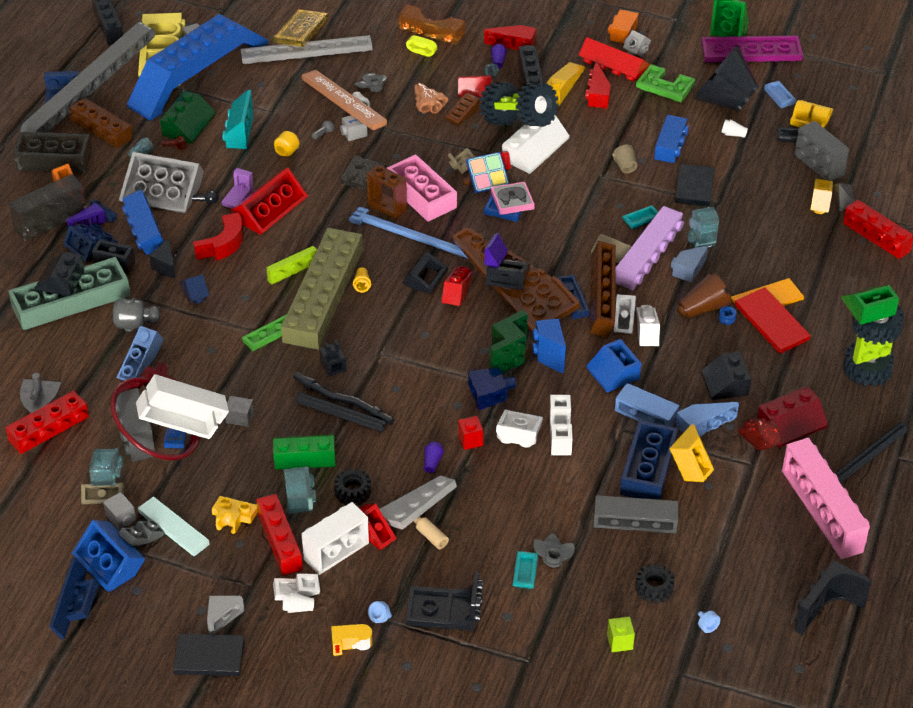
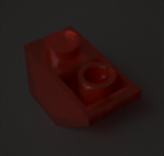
M761 418L756 421L750 419L743 423V427L737 429L739 434L756 450H768L783 441L774 419L766 420Z

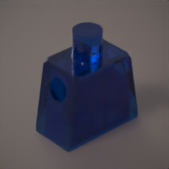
M498 368L468 371V385L478 410L506 401L507 389L516 388L514 376L503 378Z

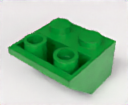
M890 285L876 286L844 295L841 298L860 325L896 315L899 297Z

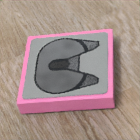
M525 182L491 187V194L500 215L534 209L535 204Z

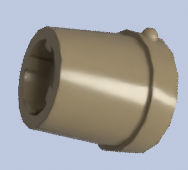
M631 145L617 147L612 156L623 173H631L636 170L638 164L633 147Z

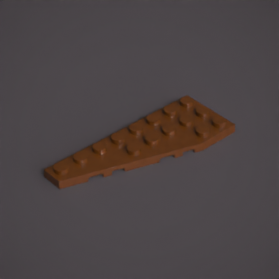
M466 227L452 235V239L486 279L488 265H485V248L489 241L484 236ZM509 250L504 257L506 260L530 263ZM531 265L523 290L492 286L515 314L522 310L528 314L527 328L531 332L533 329H536V321L560 320L580 308V302L558 278L551 277L544 270H538Z

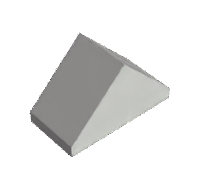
M209 596L207 624L210 635H214L244 612V603L241 596Z

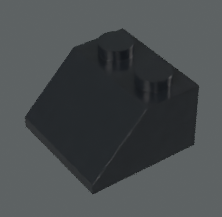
M62 252L47 264L35 286V290L71 296L84 273L82 256L80 254Z
M741 352L721 354L701 370L711 400L749 395L751 377Z

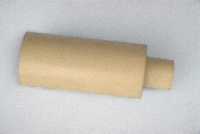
M419 516L414 520L417 524L416 529L437 549H442L447 545L449 538L429 519Z

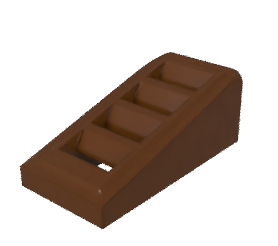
M469 93L464 94L445 116V119L460 125L479 109V98Z

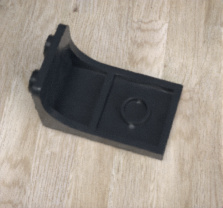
M833 560L827 570L823 569L818 577L819 581L810 586L808 596L806 598L802 597L799 601L797 608L800 610L794 620L797 622L795 632L803 635L821 609L831 601L844 600L864 608L872 581L865 575Z
M475 572L473 584L464 589L411 586L406 625L475 631V624L480 623V605L482 606L483 593H481L483 579H479V572Z

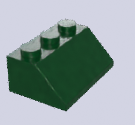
M184 90L160 119L162 136L193 144L216 115V112L199 94Z

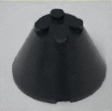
M737 45L695 95V100L739 112L758 89L759 85Z

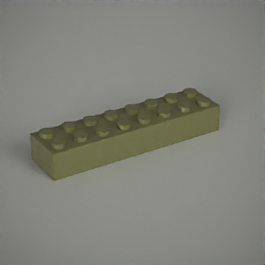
M327 228L281 326L283 343L319 350L363 251L362 234Z

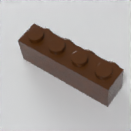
M83 98L69 107L70 118L74 123L105 140L108 144L120 148L133 139L130 124L88 99Z

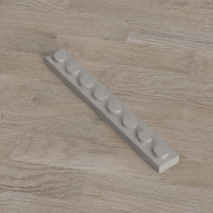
M370 35L244 48L241 49L243 64L322 55L365 52L372 50Z

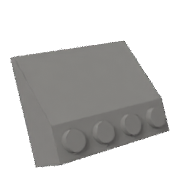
M133 152L119 202H123L122 198L142 189L150 207L186 214L192 203L193 195H196L200 188L204 171L198 163Z

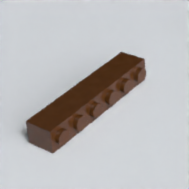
M602 241L597 242L591 255L590 333L608 337L615 324L616 245Z

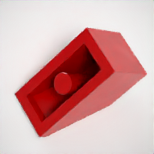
M376 503L364 505L360 508L368 517V537L370 543L379 550H382L397 539Z

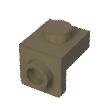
M466 148L455 158L451 153L448 154L451 160L449 164L454 170L458 169L463 174L468 170L466 160L475 156Z

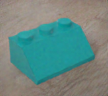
M247 90L233 101L231 109H228V120L225 121L226 131H223V141H226V148L247 149L254 118L251 90Z

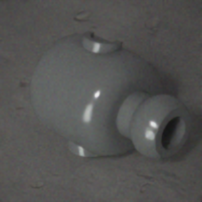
M118 299L113 306V323L115 327L124 329L127 332L139 329L140 326L143 327L145 321L156 324L160 319L159 307L151 306L150 308H145V303L139 299Z

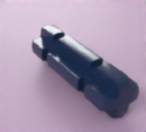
M93 199V201H90V206L96 203L104 210L105 219L110 223L117 220V214L99 200Z

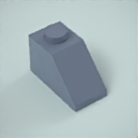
M702 246L681 251L677 258L674 257L672 260V276L693 283L706 262L708 247Z

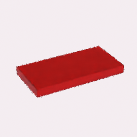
M766 287L735 300L734 305L779 354L810 340L811 335Z

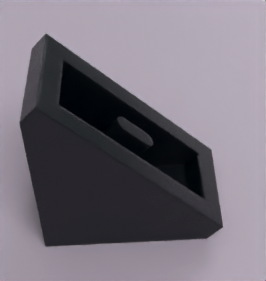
M166 240L149 255L151 269L170 278H175L170 242Z

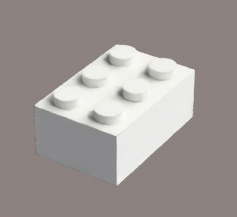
M351 502L341 507L329 517H325L313 527L307 528L302 533L304 561L320 575L369 544L368 517Z

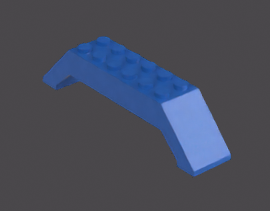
M218 14L147 60L129 98L127 107L152 121L163 113V108L174 88L244 43L251 48L263 47L268 44V40L229 18Z

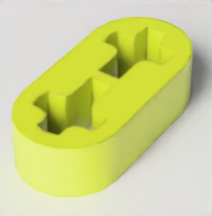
M413 35L406 42V46L410 51L430 57L437 51L436 43L426 38Z

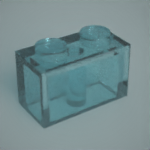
M709 207L692 210V218L689 220V242H692L694 248L715 246L719 217L715 209Z
M94 449L89 467L91 486L116 485L117 478L121 477V468H123V456H119V449Z
M308 467L284 469L289 514L313 511V502H317L316 492L311 490V487H314L313 474L309 475Z

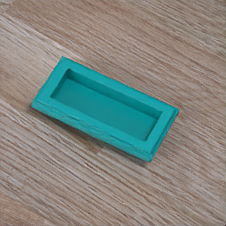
M651 205L624 215L622 219L631 229L650 223L658 214V211Z
M517 551L513 579L514 587L534 588L538 560L537 553Z

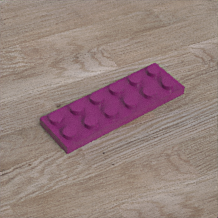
M798 36L701 37L705 62H723L736 45L740 48L746 62L803 60Z

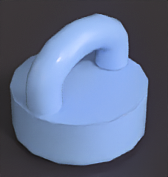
M383 601L373 602L368 609V616L372 622L384 623L388 618L392 617L389 606Z
M714 611L698 612L700 617L698 626L705 633H710L717 629L720 624V617Z

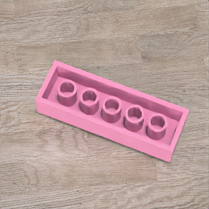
M809 438L787 444L782 472L840 559L863 553L870 529L869 522L862 516L857 504L853 503L848 491L842 487L837 475L829 468L827 461L822 458L817 446L813 445Z

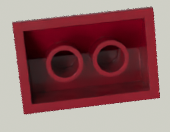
M809 386L762 404L758 408L756 422L778 448L828 427L820 399Z

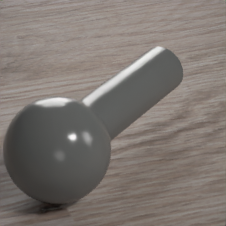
M330 120L324 121L321 128L312 133V138L317 139L326 132L334 131V123Z

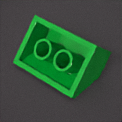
M334 434L274 437L273 454L275 470L335 467Z

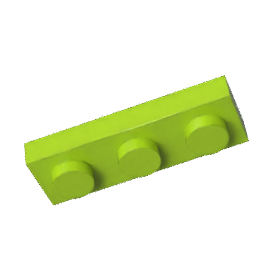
M311 246L266 267L268 282L272 285L309 268L317 249Z

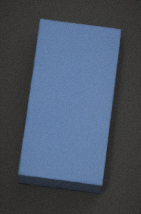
M780 81L764 85V90L780 108L796 103V99Z

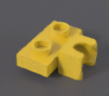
M219 496L212 507V515H216L217 530H221L224 526L229 525L232 527V534L237 532L241 522L251 524L258 512L256 504Z

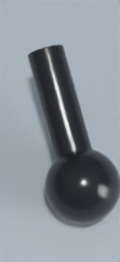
M208 191L206 194L193 195L192 202L206 201L209 204H213L218 201L219 197L215 191Z

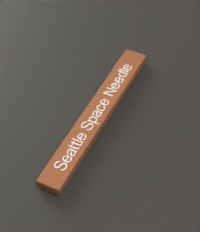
M313 70L302 74L303 81L371 130L387 125V119L319 71Z

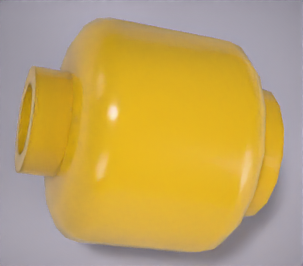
M283 131L274 141L275 151L279 155L286 157L291 156L300 144L297 135L290 131Z

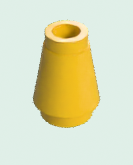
M365 268L357 269L353 281V287L361 293L368 291L371 287V281Z

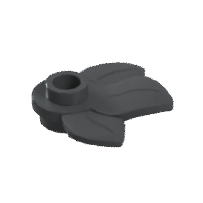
M366 73L362 76L363 80L356 82L355 86L358 88H370L371 92H378L383 89L387 76Z
M554 533L549 535L544 541L535 539L533 543L535 552L542 556L543 562L550 567H559L563 560L570 559L573 556L575 549L573 543L561 544Z

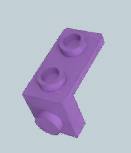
M239 168L234 170V187L223 199V206L234 208L254 189L252 172Z

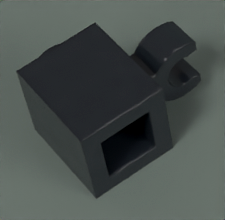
M335 339L334 344L331 345L325 342L324 347L319 348L320 362L328 377L345 372L346 358L340 349L338 341Z

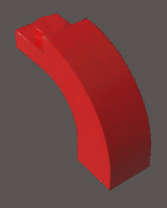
M239 212L222 216L223 231L218 236L193 242L196 260L214 256L216 261L233 254L240 247L243 241V228Z

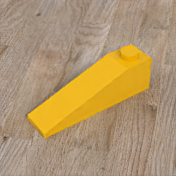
M569 62L551 76L547 84L553 87L552 90L556 91L555 96H558L556 104L561 105L584 71L585 66Z

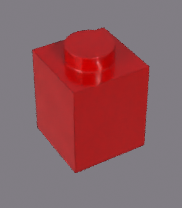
M478 416L458 420V437L464 450L483 446V428Z

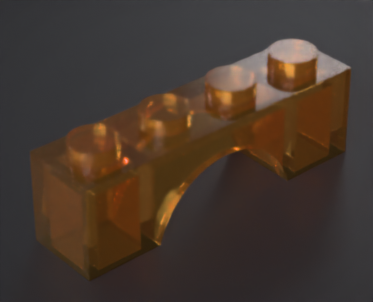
M406 5L399 14L400 29L456 45L465 35V21L452 17L441 21L429 20L422 15L421 8Z

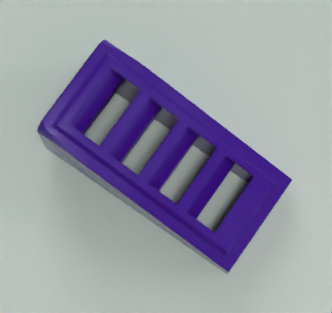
M95 203L68 218V228L69 225H75V222H77V225H101L106 222L104 210Z

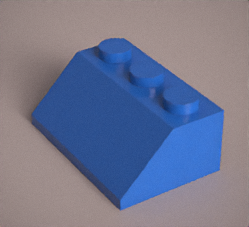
M92 520L72 554L106 591L110 592L133 578L142 566L145 558L134 546L118 535L119 531L110 522Z

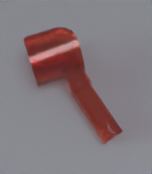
M178 136L173 141H162L163 146L177 145L178 149L186 148L183 136Z

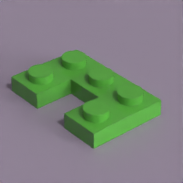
M650 64L636 82L637 88L682 102L695 85L696 79L680 74L676 81L672 83L662 79L665 75L664 68Z

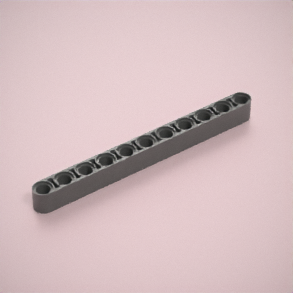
M142 22L135 24L28 118L21 126V133L34 141H39L70 113V106L90 96L154 38L155 30Z

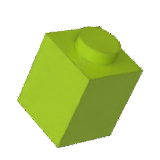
M630 617L609 619L607 637L611 652L633 650L635 633Z

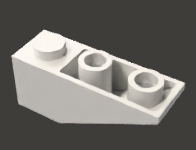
M650 305L636 307L639 345L659 346L660 323L655 308H652Z

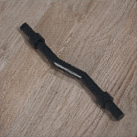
M295 372L293 375L295 380L304 384V387L309 390H315L332 400L353 404L368 412L370 416L385 420L389 425H392L394 422V418L385 414L377 406L373 407L354 396L332 392L318 384L315 379L306 377L299 372Z

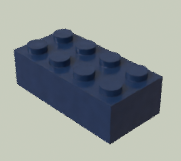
M639 420L622 474L620 495L661 500L673 458L669 448L677 441L678 428Z

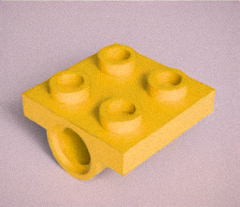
M798 100L790 120V125L800 128L816 121L825 128L832 116L833 109Z

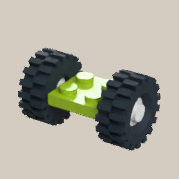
M494 82L490 83V86H486V91L481 93L483 97H480L479 101H482V105H479V108H482L481 115H485L483 119L488 121L487 123L509 125L514 123L518 116H521L520 120L525 125L545 127L555 120L554 115L558 113L556 111V108H559V104H556L558 96H555L556 91L552 90L553 87L547 83H528L521 88L522 91H519L511 83Z
M899 305L897 306L896 315L862 325L853 316L852 328H854L855 334L858 333L856 342H853L847 348L843 370H845L846 376L849 375L851 381L856 380V384L859 385L861 382L864 383L863 386L867 387L868 384H871L872 387H876V383L879 386L883 385V382H887L891 377L894 365V354L891 353L893 339L897 340L900 336L904 322V312L900 310L901 307Z

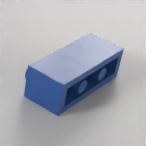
M667 115L655 146V160L675 163L676 158L680 157L682 149L680 146H684L685 136L688 135L689 126H686L687 118Z

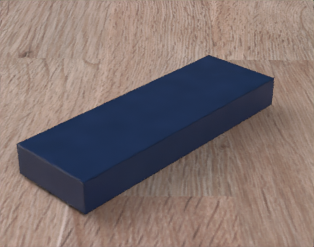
M574 274L556 277L580 302V308L570 313L572 320L589 317L590 309Z

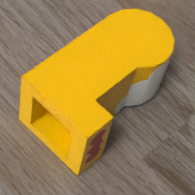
M368 625L331 626L334 656L342 655V650L355 648L367 650L372 646V629Z

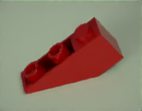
M517 25L484 30V44H501L505 48L519 50V46H534L536 42V28Z
M595 63L594 69L590 70V79H588L585 99H588V106L608 109L611 85L599 64Z
M459 266L452 271L444 281L442 303L457 306L463 303L474 270H469L465 266Z

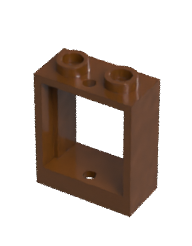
M377 164L367 173L368 206L397 220L407 211L406 178ZM382 183L393 188V198L382 193Z

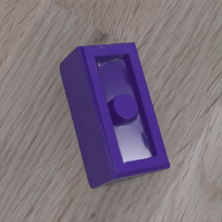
M498 233L494 234L485 248V265L498 267L508 253Z

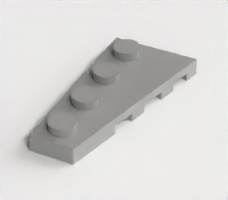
M439 476L380 508V511L389 526L403 530L456 488V482L454 479Z

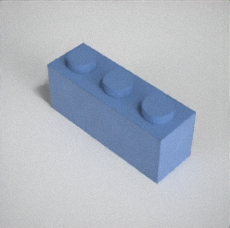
M627 383L616 397L615 411L637 421L672 427L676 422L680 405Z

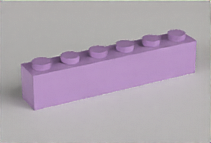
M665 206L661 208L617 265L615 284L630 290H634L637 285L641 284L644 275L650 272L653 263H657L660 254L666 251L668 243L674 240L678 231H681L684 221H682L683 213Z

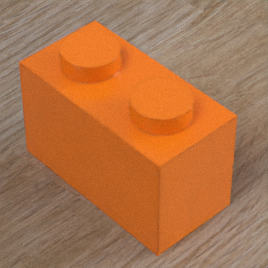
M620 9L613 18V24H610L608 28L610 41L624 44L631 31H635L637 28L638 13Z

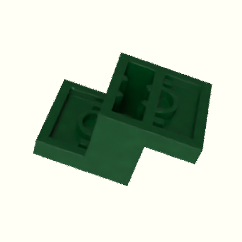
M524 310L492 325L489 374L493 378L525 362L528 314Z

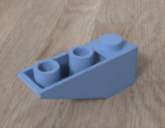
M142 326L139 327L117 375V379L124 381L129 378L139 377L144 369L151 364L164 341V338L157 331Z
M739 403L691 405L677 412L676 427L684 433L691 424H694L701 437L704 433L734 420L737 417Z

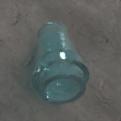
M141 138L127 153L130 158L133 152L148 154L152 152L154 146L149 138Z

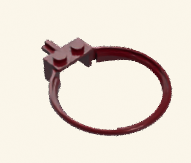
M158 363L156 370L147 366L139 377L126 379L114 389L110 403L112 416L122 434L141 451L164 460L183 459L194 452L199 443L200 436L191 434L189 446L178 455L163 454L150 450L136 441L125 430L117 416L116 401L120 393L135 388L139 390L142 385L146 387L154 374L178 381L167 375L168 368L166 363Z

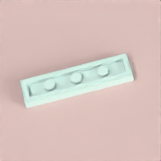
M152 497L138 508L142 516L147 520L158 523L159 528L191 555L196 556L210 545L206 537L155 497Z

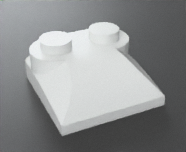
M504 410L497 424V438L503 443H516L522 447H531L536 444L537 434L543 417Z

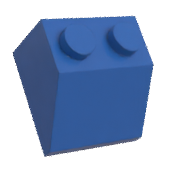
M559 319L536 321V329L532 330L533 340H535L532 343L533 354L537 355L538 362L559 373H564L566 345Z

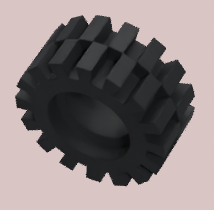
M348 468V472L342 470L341 474L338 473L336 475L334 490L335 497L340 503L344 501V505H348L351 502L361 505V501L365 503L367 498H370L371 479L368 473L365 474L364 470L361 469L358 472V468H355L354 471ZM353 484L360 486L357 489L345 488L346 486Z
M649 563L647 567L644 565L641 570H638L635 590L642 600L647 598L648 603H651L652 600H655V604H659V600L662 603L666 602V598L669 600L673 594L674 574L671 573L669 568L665 570L666 566L663 564L661 567H658L659 563H655V566ZM650 580H657L661 582L663 585L655 587L649 585L647 582Z

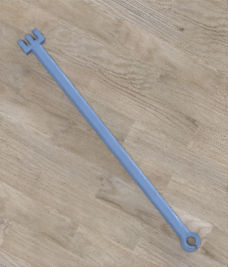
M358 207L349 218L351 223L361 225L364 222L467 258L457 245L371 216L368 209Z

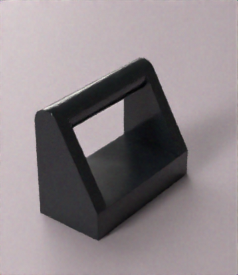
M426 251L402 283L407 287L432 294L448 271V268ZM424 267L438 271L430 284H427L418 276Z
M503 259L498 267L488 266L486 285L523 290L530 263Z

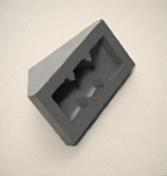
M838 183L833 185L839 211H846V207L855 202L851 184Z

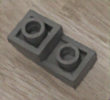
M148 520L138 521L135 527L121 528L118 535L130 545L137 546L153 542L162 537L165 532L159 528L158 523Z

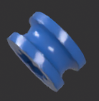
M729 306L720 309L719 321L726 325L733 324L736 320V310Z

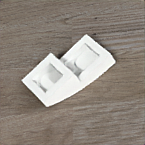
M297 574L296 579L274 578L275 600H283L284 593L289 594V592L307 597L320 593L318 574Z

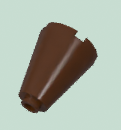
M716 273L708 274L678 302L677 310L682 317L690 318L729 306L731 304V296L729 293H725L724 288H726V285Z

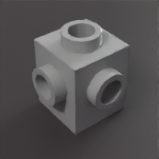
M632 30L625 39L623 48L628 50V54L642 58L648 51L651 40Z

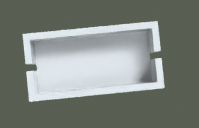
M154 374L146 386L147 391L144 390L136 401L139 419L207 439L212 437L218 428V424H221L229 412L225 395Z

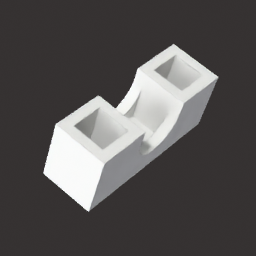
M550 395L551 455H571L570 395Z

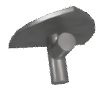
M39 373L32 374L33 380L23 379L20 398L24 408L31 414L51 403L56 398L62 383L42 381Z

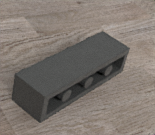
M599 495L595 497L593 528L662 533L677 532L678 501Z

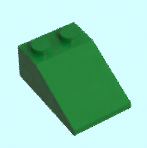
M714 0L710 35L715 37L746 36L749 23L746 2L739 0Z

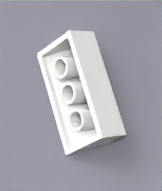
M555 115V120L551 121L550 125L545 127L524 125L502 144V152H509L510 165L530 174L569 139V134Z

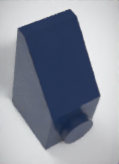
M203 275L180 281V286L188 302L194 301V304L205 301V297L209 296Z

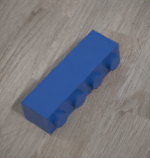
M141 189L122 198L125 204L122 208L126 216L129 215L126 218L130 227H134L131 231L135 239L138 238L135 242L139 250L143 249L145 254L148 255L153 253L164 240L148 200Z

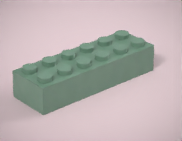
M116 257L85 266L84 273L71 296L37 291L35 286L38 281L8 290L11 306L23 330L131 296L128 279Z

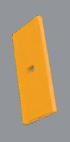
M790 278L731 296V300L735 304V300L766 287L783 306L804 300L803 294Z

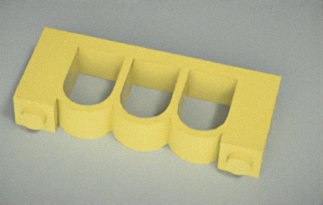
M182 13L143 14L142 23L153 28L155 35L140 50L139 77L150 57L182 38L183 27H186L185 19H182Z

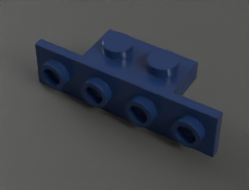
M76 558L71 560L49 625L60 639H65L70 621L88 618L99 585L95 578L84 580L87 570Z

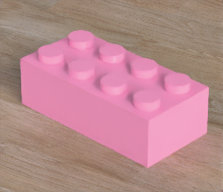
M416 154L387 167V169L406 178L407 203L428 222L457 208V191Z

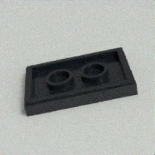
M680 164L675 202L710 206L715 168Z
M179 634L173 673L240 676L244 636Z

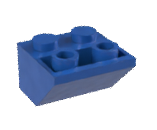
M619 339L604 345L587 364V369L606 392H610L627 383L639 380L641 362L625 343Z

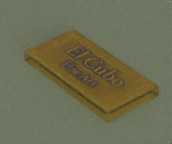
M298 9L274 35L273 42L304 47L328 19V13Z

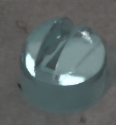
M493 63L487 64L484 68L485 74L491 77L496 76L499 71L498 66Z

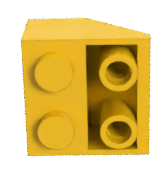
M691 424L669 449L684 481L704 482L714 471V468L695 425Z

